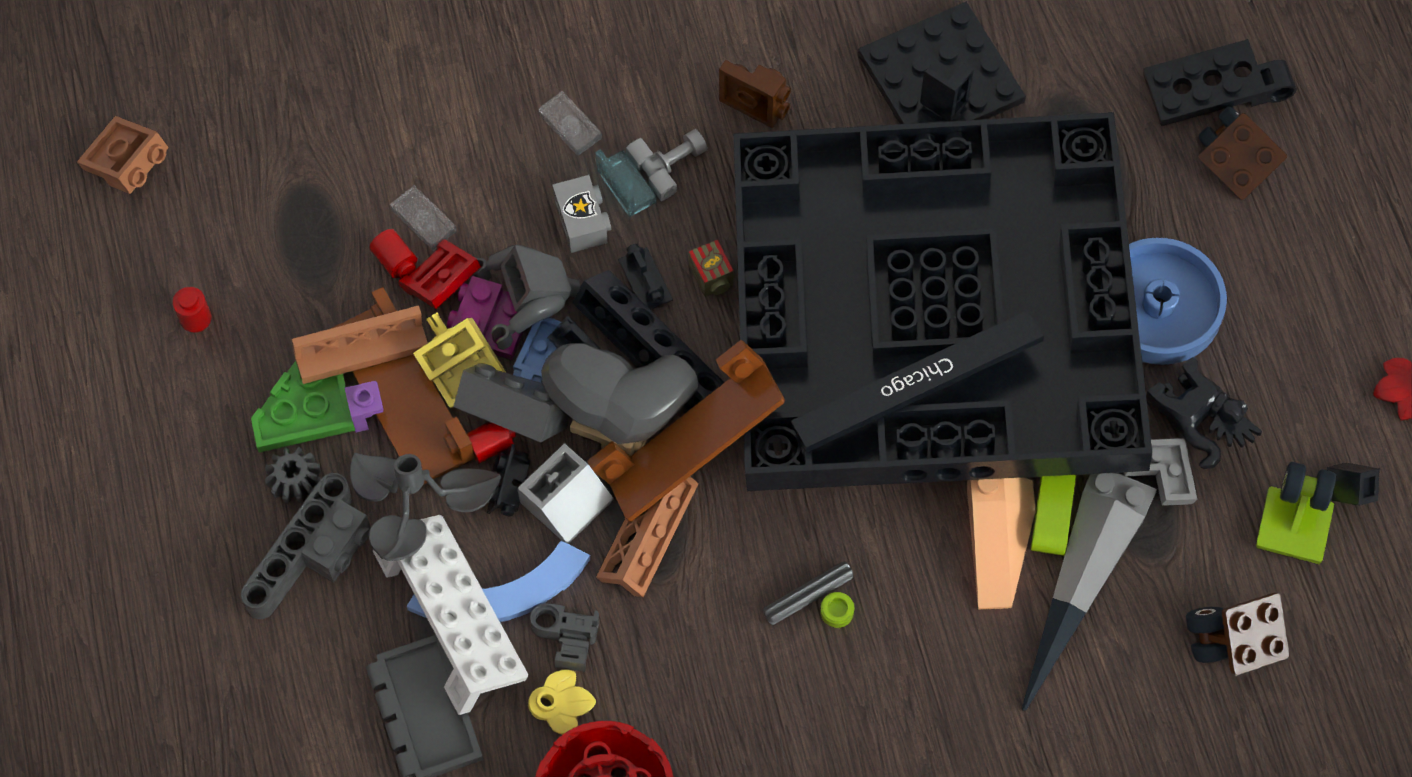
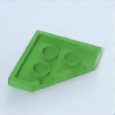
M295 361L288 372L283 373L270 391L271 395L262 408H258L251 417L258 452L355 431L345 393L344 375L339 374L303 384Z

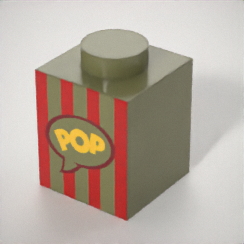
M718 240L688 252L689 267L704 297L711 294H722L730 286L734 285V270Z

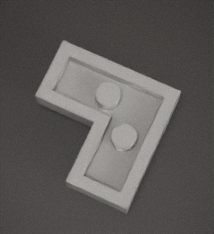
M1185 438L1151 440L1152 459L1150 470L1124 472V476L1156 475L1162 506L1193 504L1197 500Z

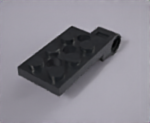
M1248 39L1143 68V75L1161 126L1250 102L1251 107L1268 102H1281L1292 97L1297 91L1287 62L1285 60H1273L1258 65ZM1239 67H1246L1251 71V74L1247 77H1238L1234 71ZM1215 75L1220 78L1221 82L1218 85L1210 86L1204 82V79L1207 76ZM1178 84H1186L1191 90L1186 94H1178L1174 91V87Z

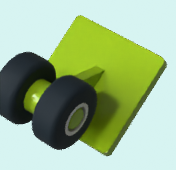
M1290 462L1284 475L1282 487L1271 486L1267 491L1256 547L1320 564L1323 560L1334 508L1331 498L1334 491L1336 474L1321 469L1318 471L1316 478L1306 476V466L1304 464Z

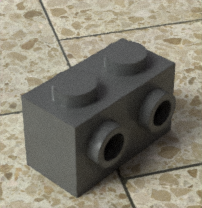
M339 499L301 551L306 567L334 583L340 573L347 569L352 556L359 546L361 547L369 537L371 527L367 515Z

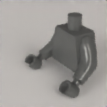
M523 245L509 246L490 255L488 261L484 258H477L481 267L472 275L489 280L491 269L495 271L502 270L515 312H517L509 320L510 324L508 326L498 324L492 329V337L494 340L498 339L496 344L502 350L511 346L513 341L511 335L513 333L520 334L535 323L558 313L564 307L568 297L575 298L580 289L579 280L567 277L562 261L558 257Z

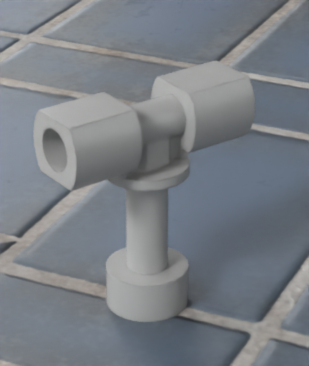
M696 129L683 135L684 143L664 155L660 151L653 153L642 138L633 141L626 147V155L638 171L643 169L649 176V186L660 201L668 199L677 192V184L669 175L671 173L670 165L690 153L697 157L707 151V144Z

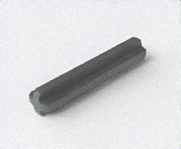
M841 562L769 604L763 609L765 618L771 625H775L853 578L851 567L847 562Z

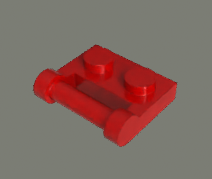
M443 239L436 246L437 250L409 276H403L398 281L400 287L407 294H413L434 309H437L481 267L477 258L446 239Z

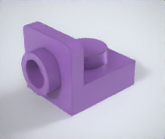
M376 381L345 388L356 433L369 430L366 418L372 417L373 414L381 413L384 410Z

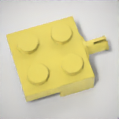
M438 313L426 319L436 336L431 342L413 354L429 380L435 383L450 408H453L463 370L478 363H484L506 373L473 318H466L456 326L448 329Z

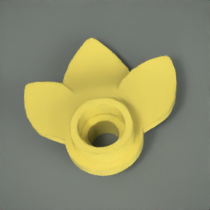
M560 670L550 674L545 681L544 687L535 689L528 699V708L532 715L539 720H546L552 730L561 735L577 727L578 721L576 718L588 713L596 704V700L591 693L575 686L576 673L572 670ZM540 699H548L551 702V706H544Z

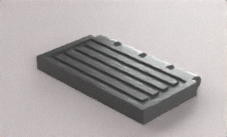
M436 635L377 654L378 661L366 666L373 690L387 687V689L375 694L382 719L386 721L397 717V720L385 724L392 749L396 752L407 748V751L395 756L401 777H436L484 760L468 713L458 715L444 688L453 668Z

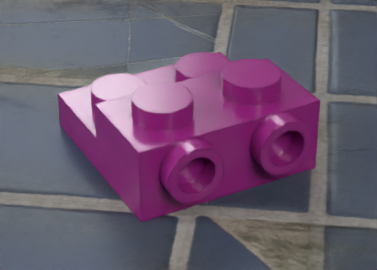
M472 276L469 284L463 283L458 294V301L461 304L458 312L451 311L447 321V329L456 326L466 318H473L495 355L513 360L523 332L520 334L513 333L511 335L513 339L511 346L504 350L498 348L496 344L498 339L494 340L491 334L495 325L504 324L508 326L510 324L509 320L517 313L515 312L510 294L503 290L502 284Z

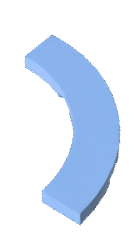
M561 540L547 559L525 576L501 586L482 590L500 622L508 621L532 612L536 606L546 603L559 592L569 587L590 561V555ZM414 594L407 605V610L427 618Z

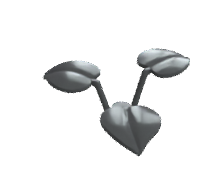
M354 453L350 468L353 489L364 500L378 502L385 499L389 492L397 493L398 487L402 490V518L395 515L384 516L372 525L369 533V540L373 550L381 559L387 561L406 559L419 551L425 543L427 537L425 523L419 519H408L409 494L418 492L425 480L439 496H446V503L449 508L459 512H473L484 507L493 496L501 480L500 474L492 471L457 469L448 472L442 477V488H440L431 478L429 470H422L420 459L413 454H405L395 460L389 457L367 456Z

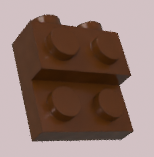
M727 60L724 61L719 68L720 102L770 128L774 127L778 119L783 120L790 109V103L786 101L790 95L791 87L786 85V78L780 72L758 65L752 74L741 64H733Z

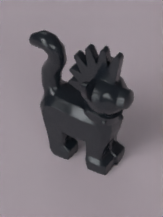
M1192 357L1182 365L1184 373L1178 377L1180 384L1186 389L1183 394L1177 397L1173 394V387L1168 382L1164 385L1158 382L1147 391L1146 398L1160 413L1167 417L1175 431L1183 434L1189 444L1195 449L1205 451L1208 454L1205 459L1200 461L1199 466L1202 469H1212L1221 461V450L1213 440L1197 431V427L1208 416L1214 419L1209 428V433L1217 431L1216 440H1220L1225 435L1228 447L1232 446L1233 438L1241 448L1245 445L1244 438L1254 443L1255 437L1253 434L1261 436L1262 431L1244 417L1248 410L1245 401L1230 398V395L1223 392L1217 384L1203 376L1197 370L1198 361Z

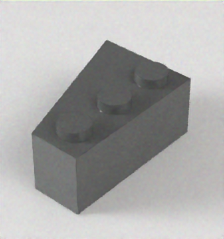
M478 363L463 370L453 405L455 408L539 442L567 429L570 418L549 397L543 383L498 371L493 366L484 363Z

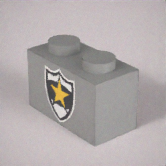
M586 175L552 184L554 201L571 253L608 243L607 231L611 230L609 216L607 212L601 213L599 204L603 203L598 185H592L590 176Z

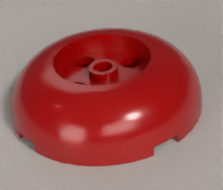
M595 721L577 726L560 736L553 743L544 759L541 760L535 777H581L583 775L589 777H612V772L617 768L625 771L626 777H673V773L665 753L652 738L650 739L645 734L634 729L633 726L625 723Z

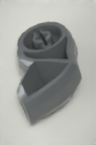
M570 343L558 347L546 358L541 370L542 383L549 397L562 411L576 422L598 430L617 444L636 443L650 438L669 422L698 389L695 371L685 360L676 355H664L646 366L633 369L622 356L585 343Z

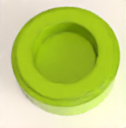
M830 593L821 603V617L831 627H844L851 622L854 616V603L844 593Z

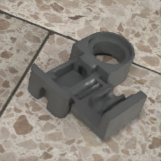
M543 603L536 606L530 615L531 629L534 634L541 638L559 640V644H562L561 652H556L555 668L585 672L589 649L587 638H590V645L596 642L599 627L598 611L595 610L594 616L565 612V606ZM550 614L555 618V623L545 628L539 626L536 620L540 615Z

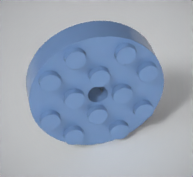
M1147 238L1130 243L1129 249L1142 362L1166 365L1180 363L1195 357L1213 341L1225 314L1227 294L1220 272L1205 254L1193 246L1178 240ZM1155 298H1161V299H1163V300L1166 301V302H1163L1162 307H1161V310H1160V303H1161V302L1157 301Z

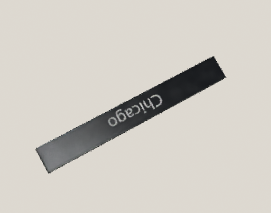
M1027 310L792 420L791 426L807 453L1043 342L1044 335Z

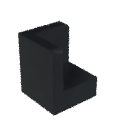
M1342 463L1327 467V471L1336 474L1332 501L1358 506L1378 501L1380 468L1352 463Z

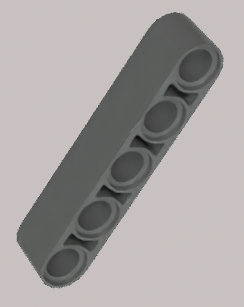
M329 473L320 479L243 586L241 599L251 617L265 619L276 610L306 568L301 551L339 499L349 505L351 504L352 495L346 478L341 474ZM333 489L343 490L336 497L328 496V493ZM315 515L324 516L318 523L309 522L310 518ZM297 541L305 542L301 549H289ZM277 568L286 569L279 577L270 576L271 572ZM255 596H266L262 603L251 604Z

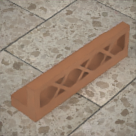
M419 305L292 339L294 357L303 384L414 355L415 351L428 344L422 327V314Z
M690 476L632 522L625 518L596 578L602 583L620 584L633 596L644 597L699 483ZM637 532L634 539L626 544L629 537ZM622 561L617 573H612L615 565Z

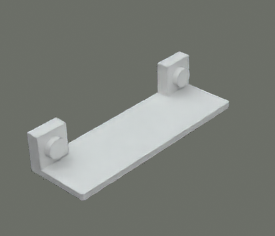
M437 515L420 519L425 523L427 537L420 550L412 556L398 561H387L381 559L374 550L373 553L386 578L398 575L400 570L404 573L454 668L444 688L458 715L471 712L480 693L526 681L528 673L443 516Z

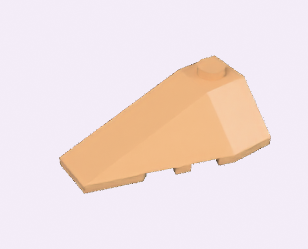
M1024 477L968 480L966 486L978 610L1012 608L1036 512L1033 481Z

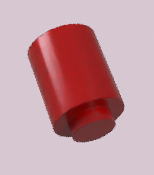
M387 229L381 232L370 243V251L392 278L409 276L416 269L417 257L394 229Z
M185 287L174 295L173 307L181 326L186 331L200 332L209 326L212 316L201 290L195 287Z
M487 422L466 433L472 443L475 460L478 464L506 450L514 444L512 439L516 437L514 431L492 422Z

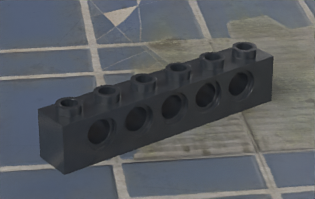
M610 270L583 281L572 303L638 368L646 366L664 355H676L685 360L695 371L698 389L680 409L684 414L725 383Z

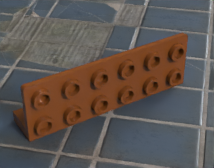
M384 287L371 292L374 300V305L370 306L371 309L332 328L396 312L397 310ZM414 355L352 371L358 384L371 381L377 382L384 410L375 415L399 457L405 454L417 456L421 461L422 470H429L433 480L475 459L472 443L457 417L453 418L433 382L429 380Z
M743 340L737 342L716 359L719 368L730 379L632 456L611 441L587 460L591 469L610 484L619 506L628 521L632 522L784 404L785 399L765 362Z

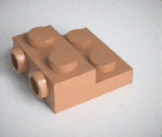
M115 116L77 163L83 170L104 178L109 186L131 194L136 187H141L145 184L147 173L155 164H160L164 161L166 150L169 147L158 132Z

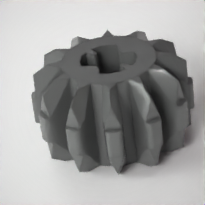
M298 446L295 452L291 454L290 450L285 447L283 450L284 456L280 457L273 454L272 460L274 464L266 465L265 471L269 476L266 477L265 483L267 487L272 488L271 493L275 498L282 496L283 501L288 504L293 497H296V500L302 503V495L305 493L310 495L313 491L312 486H316L320 481L318 474H320L321 468L319 464L314 463L315 457L311 452L304 455L302 448Z

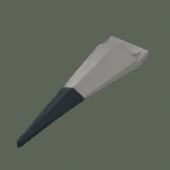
M1120 473L1090 474L1073 524L1023 701V711L1028 709L1099 591L1142 525L1157 489Z

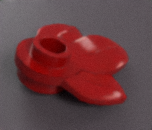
M1393 358L1383 363L1384 370L1388 376L1383 377L1378 382L1373 396L1387 402H1398V416L1403 421L1412 418V362L1405 358Z

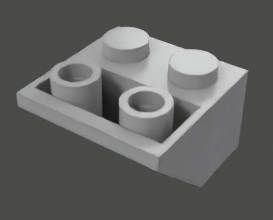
M565 443L518 487L520 503L559 539L568 544L613 501L612 495L591 467Z

